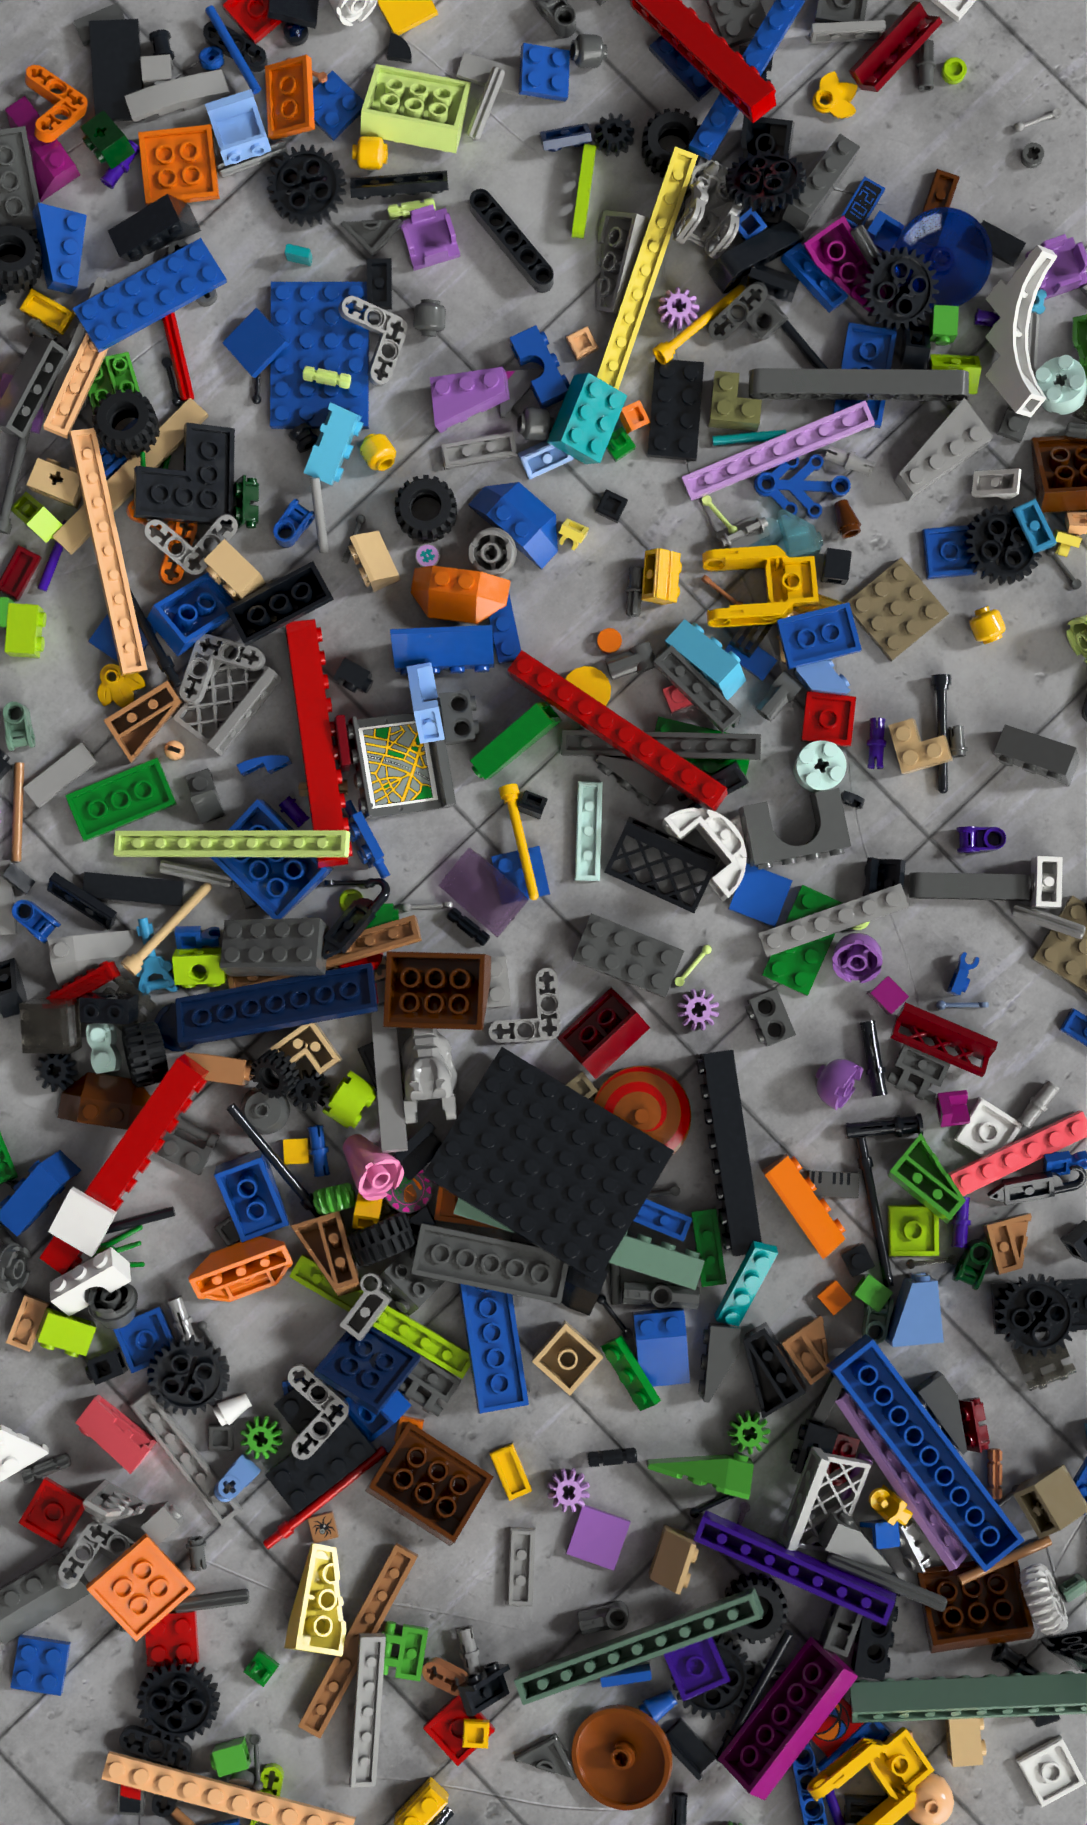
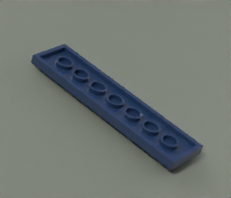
M372 963L328 970L325 975L296 976L175 999L177 1037L180 1047L378 1011Z

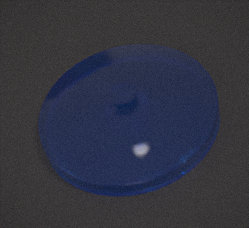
M940 207L919 214L904 227L894 247H897L898 251L901 247H907L908 252L911 249H916V256L919 254L925 255L922 262H932L928 270H936V273L931 277L932 279L939 280L937 284L933 285V289L939 290V293L932 294V298L937 303L929 304L928 306L931 309L934 305L960 306L971 300L986 283L992 267V246L984 227L972 215L955 208ZM898 265L894 267V275L896 277L900 275V267ZM916 279L912 284L915 292L919 288V283Z

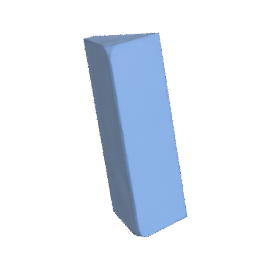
M547 440L518 453V457L529 480L574 460L572 456L547 443Z

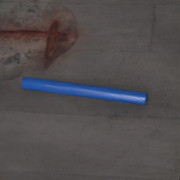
M213 5L208 6L205 12L253 94L259 93L261 91L260 85Z

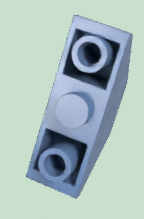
M831 659L794 668L795 677L807 691L845 696L851 691L848 688L850 686L848 680L842 674L838 675L833 669L834 664Z

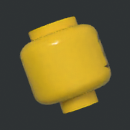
M361 136L358 144H353L352 159L357 160L360 169L380 170L383 164H387L388 144H385L381 137Z
M370 434L364 438L360 447V454L372 470L385 471L394 464L396 450L386 435Z
M988 606L974 611L976 616L970 619L969 624L975 640L983 641L985 645L1001 639L1006 627L998 609L990 610Z

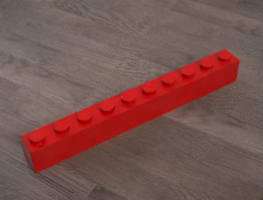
M315 619L293 621L285 625L312 829L349 831L348 818L342 815V808H346L344 793H339L338 784H342L341 769H336L335 760H339L338 746L332 743V736H336L334 721L329 722L328 713L332 712L331 697L326 698L325 689H329L328 675L322 672V666L326 665L324 650H319L318 643L322 642L321 627H316ZM351 841L349 843V856H353ZM316 857L318 868L347 865L349 859L348 857Z
M521 650L508 668V673L513 680L706 810L716 811L727 796V787L523 650Z
M186 1054L178 1057L84 1193L117 1212L124 1202L121 1199L124 1193H130L138 1181L135 1177L139 1172L144 1173L152 1161L149 1160L153 1152L158 1153L164 1145L165 1140H163L165 1134L167 1132L171 1133L178 1125L179 1121L176 1118L181 1112L185 1113L192 1105L193 1101L190 1099L195 1092L199 1093L206 1085L207 1080L204 1078L209 1071ZM54 1236L39 1258L63 1275L82 1263L83 1259L80 1257L83 1252Z

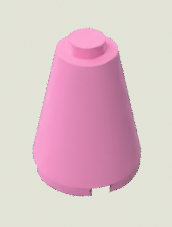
M361 1134L351 1135L345 1140L343 1144L345 1158L357 1191L366 1200L375 1201L388 1196L387 1191L392 1187L396 1189L400 1185L404 1176V1169L395 1157L389 1153H382V1148Z

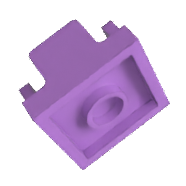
M432 204L410 211L411 218L404 220V224L400 228L414 271L461 257L454 227L446 208L435 211Z
M1066 234L1042 242L1040 246L1053 250L1058 256L1047 271L1039 287V290L1043 289L1047 293L1044 300L1087 285V254L1082 242L1075 244L1074 238L1067 239ZM1027 252V253H1026V255H1025L1026 259H1027V257H1028V255H1029L1030 252Z

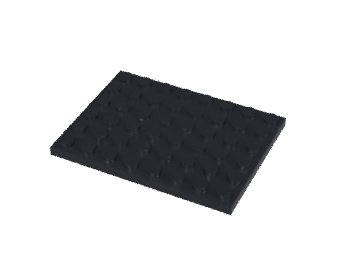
M501 1047L422 1176L597 1283L674 1153V1150L504 1047Z

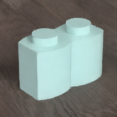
M104 1023L88 1024L86 1038L89 1046L92 1048L91 1064L96 1074L119 1071L121 1068V1055L115 1046L117 1033L114 1025Z

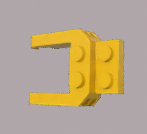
M777 545L712 549L702 554L703 569L707 571L765 568L767 603L729 605V608L707 610V624L710 627L722 628L776 624L778 619L787 618L792 613L793 607L817 606L819 604L815 556L788 557L786 552Z
M902 1726L884 1742L878 1739H860L809 1782L807 1790L813 1799L818 1801V1799L826 1796L834 1788L838 1789L867 1765L881 1788L889 1796L856 1825H893L914 1808L916 1799L915 1786L935 1770L908 1730Z

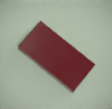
M18 545L0 578V592L19 601L42 557Z

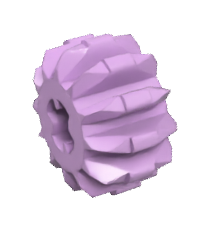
M677 287L675 294L668 290L666 291V298H660L659 303L661 306L658 307L657 312L662 315L660 318L661 323L669 321L668 329H671L673 325H677V331H681L682 324L688 327L691 325V321L697 320L698 315L696 312L699 311V305L694 304L697 298L696 296L688 297V289L682 294L680 293V288ZM680 306L682 312H677L675 307Z
M695 989L690 990L692 999L688 995L683 994L682 998L687 1004H677V1007L685 1008V1011L677 1013V1016H687L682 1025L686 1026L692 1021L691 1030L693 1031L697 1027V1022H699L702 1031L706 1029L704 1021L713 1026L714 1021L709 1016H719L718 1012L711 1011V1008L718 1007L719 1003H709L714 995L710 994L705 999V989L700 990L699 997H697ZM695 1003H700L699 1006H704V1011L701 1012L700 1017H696L697 1013L694 1015L691 1009L695 1008Z
M565 1468L561 1469L562 1477L560 1478L554 1473L552 1478L556 1483L548 1482V1488L553 1490L548 1493V1498H556L553 1501L554 1507L562 1503V1512H566L567 1505H571L572 1512H576L575 1504L577 1503L579 1506L584 1507L585 1502L582 1498H589L590 1493L585 1491V1489L590 1487L589 1482H582L585 1477L583 1473L575 1477L576 1469L574 1468L571 1469L570 1475L566 1474ZM568 1485L569 1488L572 1485L573 1494L569 1495L568 1492V1495H565L564 1486Z

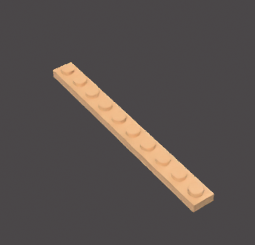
M94 428L70 431L69 436L121 676L146 672L147 665L97 435Z
M112 1751L108 1753L101 1778L106 1781L270 1825H354L356 1817Z

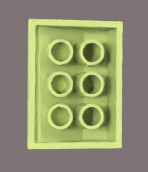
M376 64L361 110L360 135L381 137L384 140L456 153L461 138L471 82Z

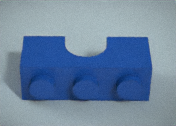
M535 325L510 337V346L520 367L533 362L543 368V374L531 381V390L540 408H547L564 400L570 384L565 374L560 375L557 369L560 364L555 353L550 354L547 348L549 341L544 331L539 332Z

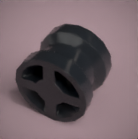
M309 422L298 425L289 433L290 439L296 442V448L300 453L313 448L318 440V436L311 431L312 426Z

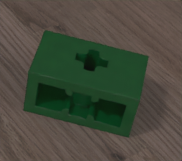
M104 110L80 126L85 135L82 138L85 145L90 151L93 150L94 155L101 164L106 162L111 169L135 153L125 134Z

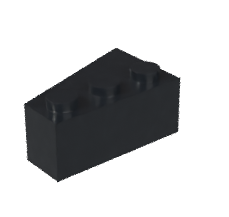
M767 1322L744 1335L743 1342L762 1418H765L804 1395L807 1386Z

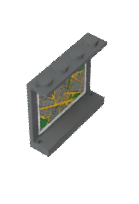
M414 712L357 719L355 716L348 721V725H346L347 737L351 739L352 744L350 760L356 767L354 784L356 789L359 788L361 797L358 798L359 812L363 813L365 819L449 808L456 804L446 741L439 740L420 744Z

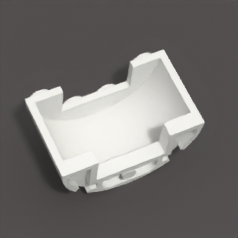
M687 808L674 812L664 818L661 826L668 834L682 840L696 829L716 855L720 857V860L726 867L716 874L708 884L724 902L738 888L745 873L747 854L740 832L726 817L709 809Z

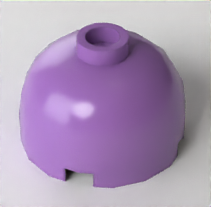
M851 933L844 936L836 944L832 955V965L835 973L847 982L860 980V983H866L873 980L881 971L883 963L881 947L875 939L867 934Z
M836 1059L827 1066L822 1065L815 1076L818 1078L816 1087L821 1100L837 1110V1107L842 1108L856 1088L853 1087L854 1080L860 1081L863 1068L845 1059Z

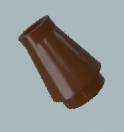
M844 499L836 502L834 508L838 533L842 535V538H851L861 532V523L850 507L848 500Z

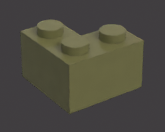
M715 371L712 382L708 427L757 432L760 424L762 400L737 397L740 373Z

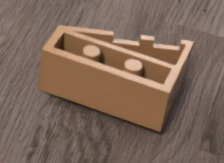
M167 680L109 716L104 722L129 761L133 763L183 702L170 681Z
M340 1211L291 1225L293 1231L338 1297L362 1290L353 1252L347 1239L346 1226Z

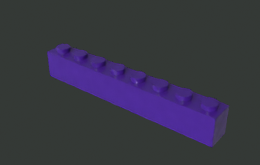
M707 1510L701 1519L694 1537V1541L885 1626L896 1601V1594L833 1568L827 1565V1563L800 1551L787 1550L784 1544Z

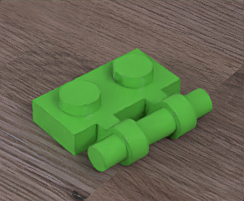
M386 1621L385 1630L382 1631L386 1636L383 1675H388L389 1666L397 1667L395 1678L420 1681L429 1628L404 1624L402 1634L395 1632L396 1622ZM393 1643L400 1644L398 1657L391 1655Z

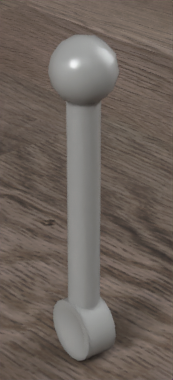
M1055 108L1052 113L1024 123L1017 122L1014 125V129L1017 132H1021L1023 128L1050 118L1058 119L1062 115V110Z
M405 902L401 905V909L404 912H408L410 909L453 907V902L411 905Z

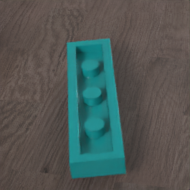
M753 1241L714 1314L716 1322L735 1326L740 1325L778 1255L777 1246Z

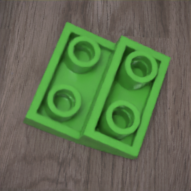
M129 352L104 358L88 393L92 412L95 407L100 406L99 400L101 398L105 400L107 398L106 394L110 392L112 395L116 394L115 390L119 389L122 392H125L126 389H131L133 394L136 391L140 392Z

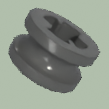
M1038 143L1027 144L1021 153L1023 165L1028 168L1039 166L1044 157L1043 147ZM1029 151H1032V154L1034 151L1037 153L1036 160H1033V157L1031 159L1027 157Z

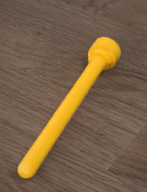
M738 285L670 342L659 343L653 348L655 358L663 365L673 359L675 350L722 312L746 289L745 286Z
M507 784L501 786L498 790L500 798L504 800V803H507L529 898L536 900L539 894L517 806L518 796L520 795L518 784Z

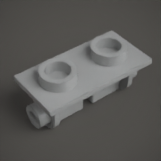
M760 513L734 525L738 529L737 532L730 535L727 528L717 533L716 537L722 549L747 547L771 534L767 528L768 522L766 518H762Z
M909 1520L905 1526L899 1525V1549L903 1555L904 1565L911 1572L924 1573L926 1572L925 1568L931 1565V1557L923 1542L917 1545L914 1544L921 1537L913 1521Z

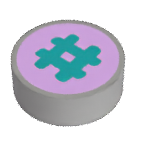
M422 544L416 550V562L420 567L437 566L440 561L439 550L433 544Z

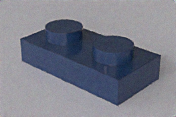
M587 123L540 132L544 151L555 152L561 150L562 147H581L588 142H592L591 131Z

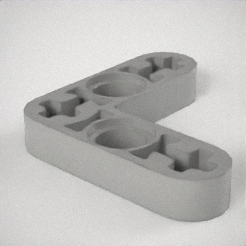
M348 296L339 304V314L342 318L380 335L368 369V378L373 385L382 386L389 382L407 334V323L403 318L358 297ZM353 303V308L355 310L361 311L363 307L365 308V310L363 311L362 315L361 313L356 311L349 314V309L345 307V305ZM369 312H375L379 316V323L377 325H372L368 322L367 315ZM397 323V328L400 332L394 335L393 340L386 339L385 337L389 338L393 333V328L390 325ZM383 345L392 347L393 356L391 358H386L382 354ZM382 363H388L389 365L386 364L382 369V374L385 377L378 380L377 374L374 371L379 370Z
M222 514L213 522L194 546H191L159 519L149 520L145 525L144 532L153 544L185 571L192 575L202 573L207 565L204 562L205 558L203 556L199 560L201 565L199 569L196 567L193 569L189 568L190 562L188 559H196L199 555V552L195 550L199 547L208 556L212 551H207L204 548V540L213 537L217 540L218 545L222 542L219 536L211 531L215 528L219 532L222 528L220 523L222 520H232L231 526L233 529L231 531L226 529L221 534L223 537H226L225 540L228 542L236 533L238 524L234 516ZM150 525H161L160 531L165 536L167 532L172 534L166 539L163 546L159 543L163 540L159 535H150ZM178 540L182 543L183 547L180 553L173 554L168 550L170 541Z
M205 634L195 642L180 686V697L190 705L199 704L204 698L216 662L256 672L265 665V656L256 647L250 645L245 647L244 644ZM210 641L212 646L218 648V652L210 648L205 650L203 645H208ZM229 647H235L236 655L231 659L225 658V650ZM243 653L248 657H253L255 654L258 661H253L251 665L248 659L242 657ZM200 663L205 664L206 671L204 674L196 676L194 674L195 666ZM191 678H193L194 680H196V681H198V682H201V684H199V683H197V682H196V683H193V682L191 681ZM194 688L197 694L190 697L187 691H192Z
M543 968L536 975L538 1018L493 1022L489 1027V1036L493 1041L498 1043L542 1041L558 1037L561 1030L558 977L554 970ZM544 972H549V976L554 977V981H551L549 986L550 990L555 988V994L544 993L540 995L539 990H545L544 982L539 980L540 977L544 976ZM551 997L555 1000V1007L552 1011L542 1009L541 1001L543 998ZM556 1013L557 1019L551 1018L552 1026L557 1027V1031H553L552 1036H547V1032L542 1031V1027L547 1025L546 1018L541 1020V1014L552 1015ZM509 1023H515L513 1030L515 1039H510L511 1033L503 1034L502 1039H498V1036L493 1034V1030L497 1029L498 1024H501L503 1029H510ZM522 1023H528L532 1028L531 1035L526 1038L519 1036L517 1032L518 1026Z
M296 1363L288 1372V1381L292 1387L319 1410L292 1443V1454L298 1459L305 1460L311 1457L344 1421L349 1412V1404L329 1384L316 1377L314 1371L308 1365ZM295 1370L297 1372H301V1370H303L305 1372L304 1378L308 1382L311 1378L314 1379V1381L310 1383L307 1390L303 1388L306 1386V1382L304 1380L298 1379V1381H296L294 1379ZM321 1386L325 1389L326 1395L321 1399H316L312 1396V1388ZM334 1404L335 1406H338L339 1404H341L343 1406V1413L341 1414L337 1412L332 1417V1421L335 1422L334 1424H332V1422L328 1418V1416L333 1411L332 1405ZM319 1421L324 1422L328 1428L327 1432L321 1435L315 1433L313 1425ZM310 1435L313 1439L308 1444L307 1449L309 1451H298V1442L304 1444Z
M90 1522L59 1567L56 1574L58 1585L65 1589L73 1588L79 1582L98 1551L114 1561L132 1546L135 1541L104 1522ZM96 1529L99 1530V1536L93 1538L91 1536L92 1532ZM107 1535L110 1536L106 1545L102 1544ZM114 1541H119L123 1544L124 1550L122 1552H114L110 1544ZM83 1548L88 1551L89 1558L80 1560L76 1557L75 1551ZM73 1564L76 1568L72 1577L67 1580L64 1578L65 1573L70 1570Z

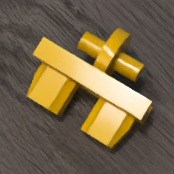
M883 1484L881 1488L874 1489L869 1495L870 1506L891 1525L894 1526L897 1521L905 1526L910 1520L913 1513L905 1508L907 1503L889 1487Z

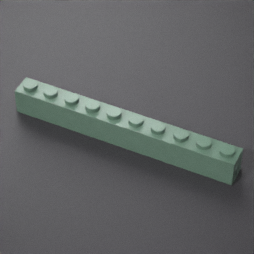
M458 1198L453 1214L513 1232ZM627 1232L609 1261L611 1264L694 1290L697 1288L705 1262L703 1258L699 1257V1252L686 1249L684 1253L675 1250L676 1245L662 1241L661 1245L652 1243V1238L638 1233L637 1237L627 1235Z
M755 1587L521 1672L514 1682L522 1704L526 1705L757 1621L762 1618L764 1611Z
M1064 1671L1060 1674L1050 1675L1046 1672H1038L1034 1675L1026 1676L1020 1673H1013L1002 1677L987 1674L978 1678L962 1675L953 1679L937 1676L929 1680H920L919 1678L912 1677L905 1681H895L894 1679L886 1678L880 1682H869L864 1679L857 1680L850 1687L852 1723L1087 1714V1672L1074 1673L1072 1671Z

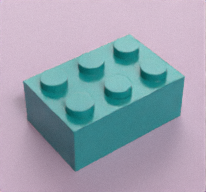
M590 373L575 374L547 443L584 464L601 463L628 395Z

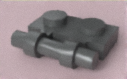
M903 1044L894 1063V1066L903 1070L899 1076L890 1072L886 1081L894 1084L896 1089L901 1091L904 1089L915 1094L917 1099L933 1102L936 1093L928 1090L930 1084L941 1087L951 1064ZM910 1074L923 1079L921 1084L917 1085L909 1081Z
M418 1354L421 1356L420 1361L408 1376L413 1382L410 1386L403 1382L398 1391L403 1393L407 1400L410 1401L412 1399L423 1407L422 1410L425 1412H431L438 1417L443 1408L436 1404L437 1399L440 1398L448 1403L461 1380L441 1366ZM419 1385L432 1393L429 1398L416 1391Z

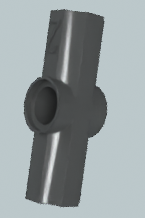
M627 1281L623 1283L622 1304L698 1309L699 1287L694 1290L684 1286L666 1285L664 1283L653 1284ZM659 1289H665L667 1291L666 1299L661 1302L654 1299L655 1292Z

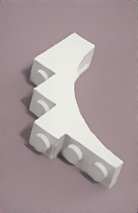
M1039 245L1029 253L1027 259L1013 274L1010 281L1000 279L986 298L987 302L1000 316V319L986 335V339L999 353L1000 357L992 364L985 376L1015 413L1032 417L1046 399V396L1037 384L1029 357L1028 329L1031 311L1039 287L1047 271L1058 257L1053 250Z

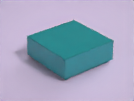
M286 244L285 255L287 261L311 266L313 257L309 248Z

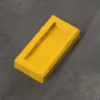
M32 288L19 308L24 314L36 320L40 319L42 324L61 335H64L75 317L73 311Z
M513 1443L489 1453L509 1501L532 1491Z

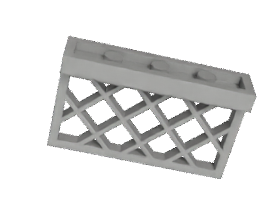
M229 647L224 653L225 658L230 659L236 648ZM243 653V658H248L252 662L258 661L256 657H248ZM217 662L209 681L211 686H208L206 690H212L213 702L190 705L185 702L173 719L222 756L281 682L282 678L270 667L264 665L262 674L257 679L249 680L248 670L244 669L245 680L232 682L231 670L241 668L227 664L223 667L225 664ZM227 671L228 683L215 685V676L218 672ZM245 685L246 694L243 698L234 699L233 687ZM229 688L230 700L217 702L216 690ZM195 690L191 695H196L197 691ZM230 705L231 713L225 718H218L217 706ZM213 707L214 719L202 721L201 709ZM196 710L197 722L186 723L182 718L187 711ZM215 724V733L208 740L203 736L202 726Z
M811 1447L778 1535L787 1550L796 1551L797 1548H804L829 1553L818 1539L820 1532L817 1533L814 1526L826 1520L830 1512L837 1513L842 1510L843 1513L852 1517L871 1467L869 1461L824 1453L821 1448ZM829 1463H838L840 1468L828 1475L826 1471ZM854 1467H860L859 1474L850 1479L847 1472ZM844 1474L847 1482L834 1488L831 1481ZM829 1484L832 1491L819 1498V1489ZM851 1487V1496L841 1501L839 1494ZM836 1497L839 1504L826 1511L823 1504ZM820 1506L823 1513L811 1520L809 1517L811 1511ZM812 1528L815 1535L806 1541L801 1540L802 1534Z

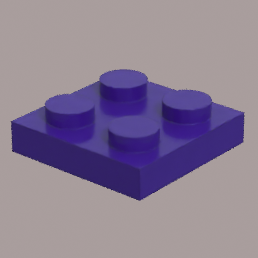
M713 1637L663 1654L683 1701L731 1680Z

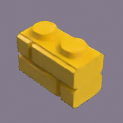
M661 548L645 551L642 601L660 605L677 603V598L680 594L678 581L682 569L680 562L681 553Z
M430 1777L395 1814L394 1824L428 1825L447 1805L449 1794Z

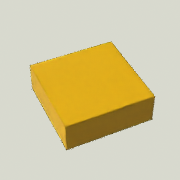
M309 1138L283 1139L285 1165L310 1163Z
M464 1719L462 1747L488 1749L490 1720Z

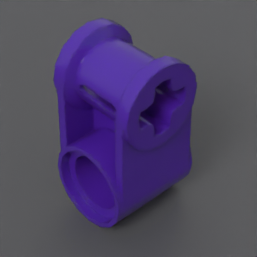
M957 827L960 843L957 853L992 852L1000 849L1006 842L1005 832L998 827ZM989 833H995L999 837L997 846L989 844L987 840Z

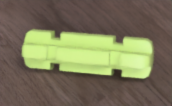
M433 198L424 199V202L416 200L401 203V206H397V204L389 205V218L394 220L400 219L399 216H403V218L411 217L410 211L432 204L436 211L435 201Z
M305 366L302 376L305 381L313 382V380H316V383L335 387L339 385L340 388L348 389L351 384V375L341 373L339 375L335 371L320 368L315 370V367Z

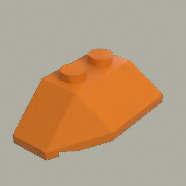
M432 565L414 569L411 594L430 619L477 625L499 609L507 606L511 581L480 571Z
M258 1236L210 1253L188 1278L198 1299L208 1298L215 1301L231 1302L277 1285L288 1268L292 1266L293 1260L283 1241Z

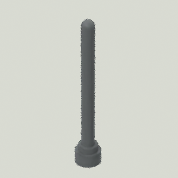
M32 424L25 438H18L0 510V533H11L12 524L10 523L11 519L9 516Z

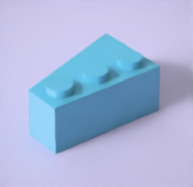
M330 402L328 407L330 411L325 423L321 425L320 435L313 446L304 473L314 478L320 477V481L333 485L334 482L339 483L344 472L341 465L344 458L347 460L350 458L354 448L350 444L354 435L359 436L364 423L360 422L361 416Z
M684 619L665 640L667 647L669 648L672 645L710 684L719 689L721 694L729 700L747 681L739 663L741 661L740 658L732 651L728 653L724 651L722 644L713 636L709 639L704 635V630L697 623L693 622L690 624Z

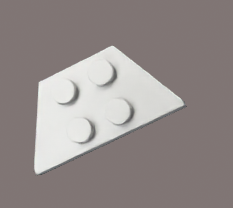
M0 1425L1 1482L49 1454L47 1445L42 1444L39 1446L29 1441V1437L21 1433H14L12 1429Z

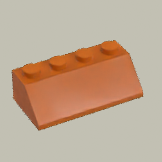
M785 1154L763 1169L762 1172L821 1258L824 1259L845 1240L842 1233L846 1230L838 1218L833 1221L829 1216L828 1212L831 1211V1208L824 1198L818 1200L814 1194L817 1188L809 1177L806 1179L802 1177L799 1171L803 1168L795 1156L789 1158Z

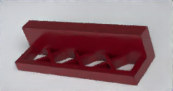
M914 1L849 70L860 90L878 92L943 23L939 16L927 15L922 4L919 1Z
M906 1002L896 1016L890 1036L893 1040L980 1077L984 1076L989 1058L996 1050L998 1041ZM900 1025L908 1028L912 1035L906 1036L899 1033ZM927 1036L931 1038L935 1045L929 1046L925 1044L922 1037ZM950 1046L952 1048H955L958 1055L953 1056L948 1054L945 1047ZM973 1056L982 1060L980 1067L972 1064L968 1057Z

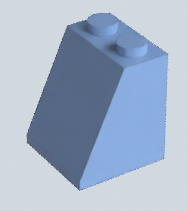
M926 1272L911 1273L910 1278L903 1279L889 1321L885 1341L892 1347L944 1343L938 1281L930 1277V1275H926Z

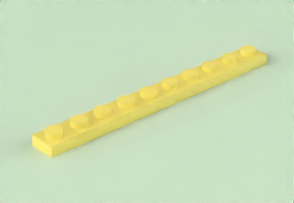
M678 147L673 149L596 376L619 390L698 155Z

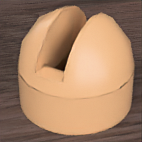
M172 740L165 745L164 752L170 760L177 761L183 758L185 747L181 742ZM169 746L180 749L179 754L168 750Z

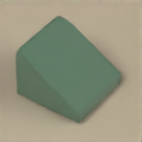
M1076 1574L1060 1584L1058 1589L1069 1603L1087 1591V1582L1080 1574Z

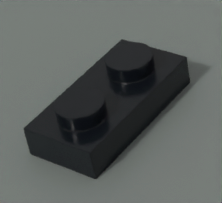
M367 258V302L384 310H392V259Z

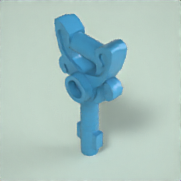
M147 917L138 919L139 926L136 927L138 936H142L143 945L152 938L151 934L154 933L152 923L149 924ZM154 949L143 960L142 970L136 975L141 977L138 988L141 998L146 997L153 990L163 988L171 992L179 990V985H174V975L170 972L173 969V962L170 960L165 961L163 956H156ZM153 973L162 974L164 977L149 981V976Z

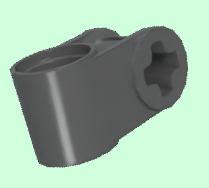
M566 0L534 1L540 15L547 20L558 36L568 38L575 33L576 13ZM569 20L570 22L563 24L560 21Z

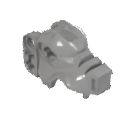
M707 160L706 163L697 166L692 172L689 181L691 194L679 210L672 238L681 244H684L686 240H691L704 247V252L707 253V256L717 260L737 235L740 219L738 216L742 211V203L735 205V201L729 199V193H726L725 176L728 175L727 169L730 167L727 166L725 168L718 161Z
M412 1028L411 1035L404 1042L401 1049L406 1124L418 1122V1100L442 1098V1108L445 1109L446 1120L458 1118L456 1101L458 1076L452 1060V1047L437 1029Z

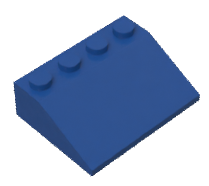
M492 625L390 629L394 667L396 672H400L403 676H408L407 666L424 663L432 664L434 675L440 674V670H450V673L459 674L464 673L465 669H475V672L483 673L489 672V668H494Z
M257 799L227 831L294 829L266 801ZM210 857L272 919H283L334 869L332 866L318 868L316 857Z

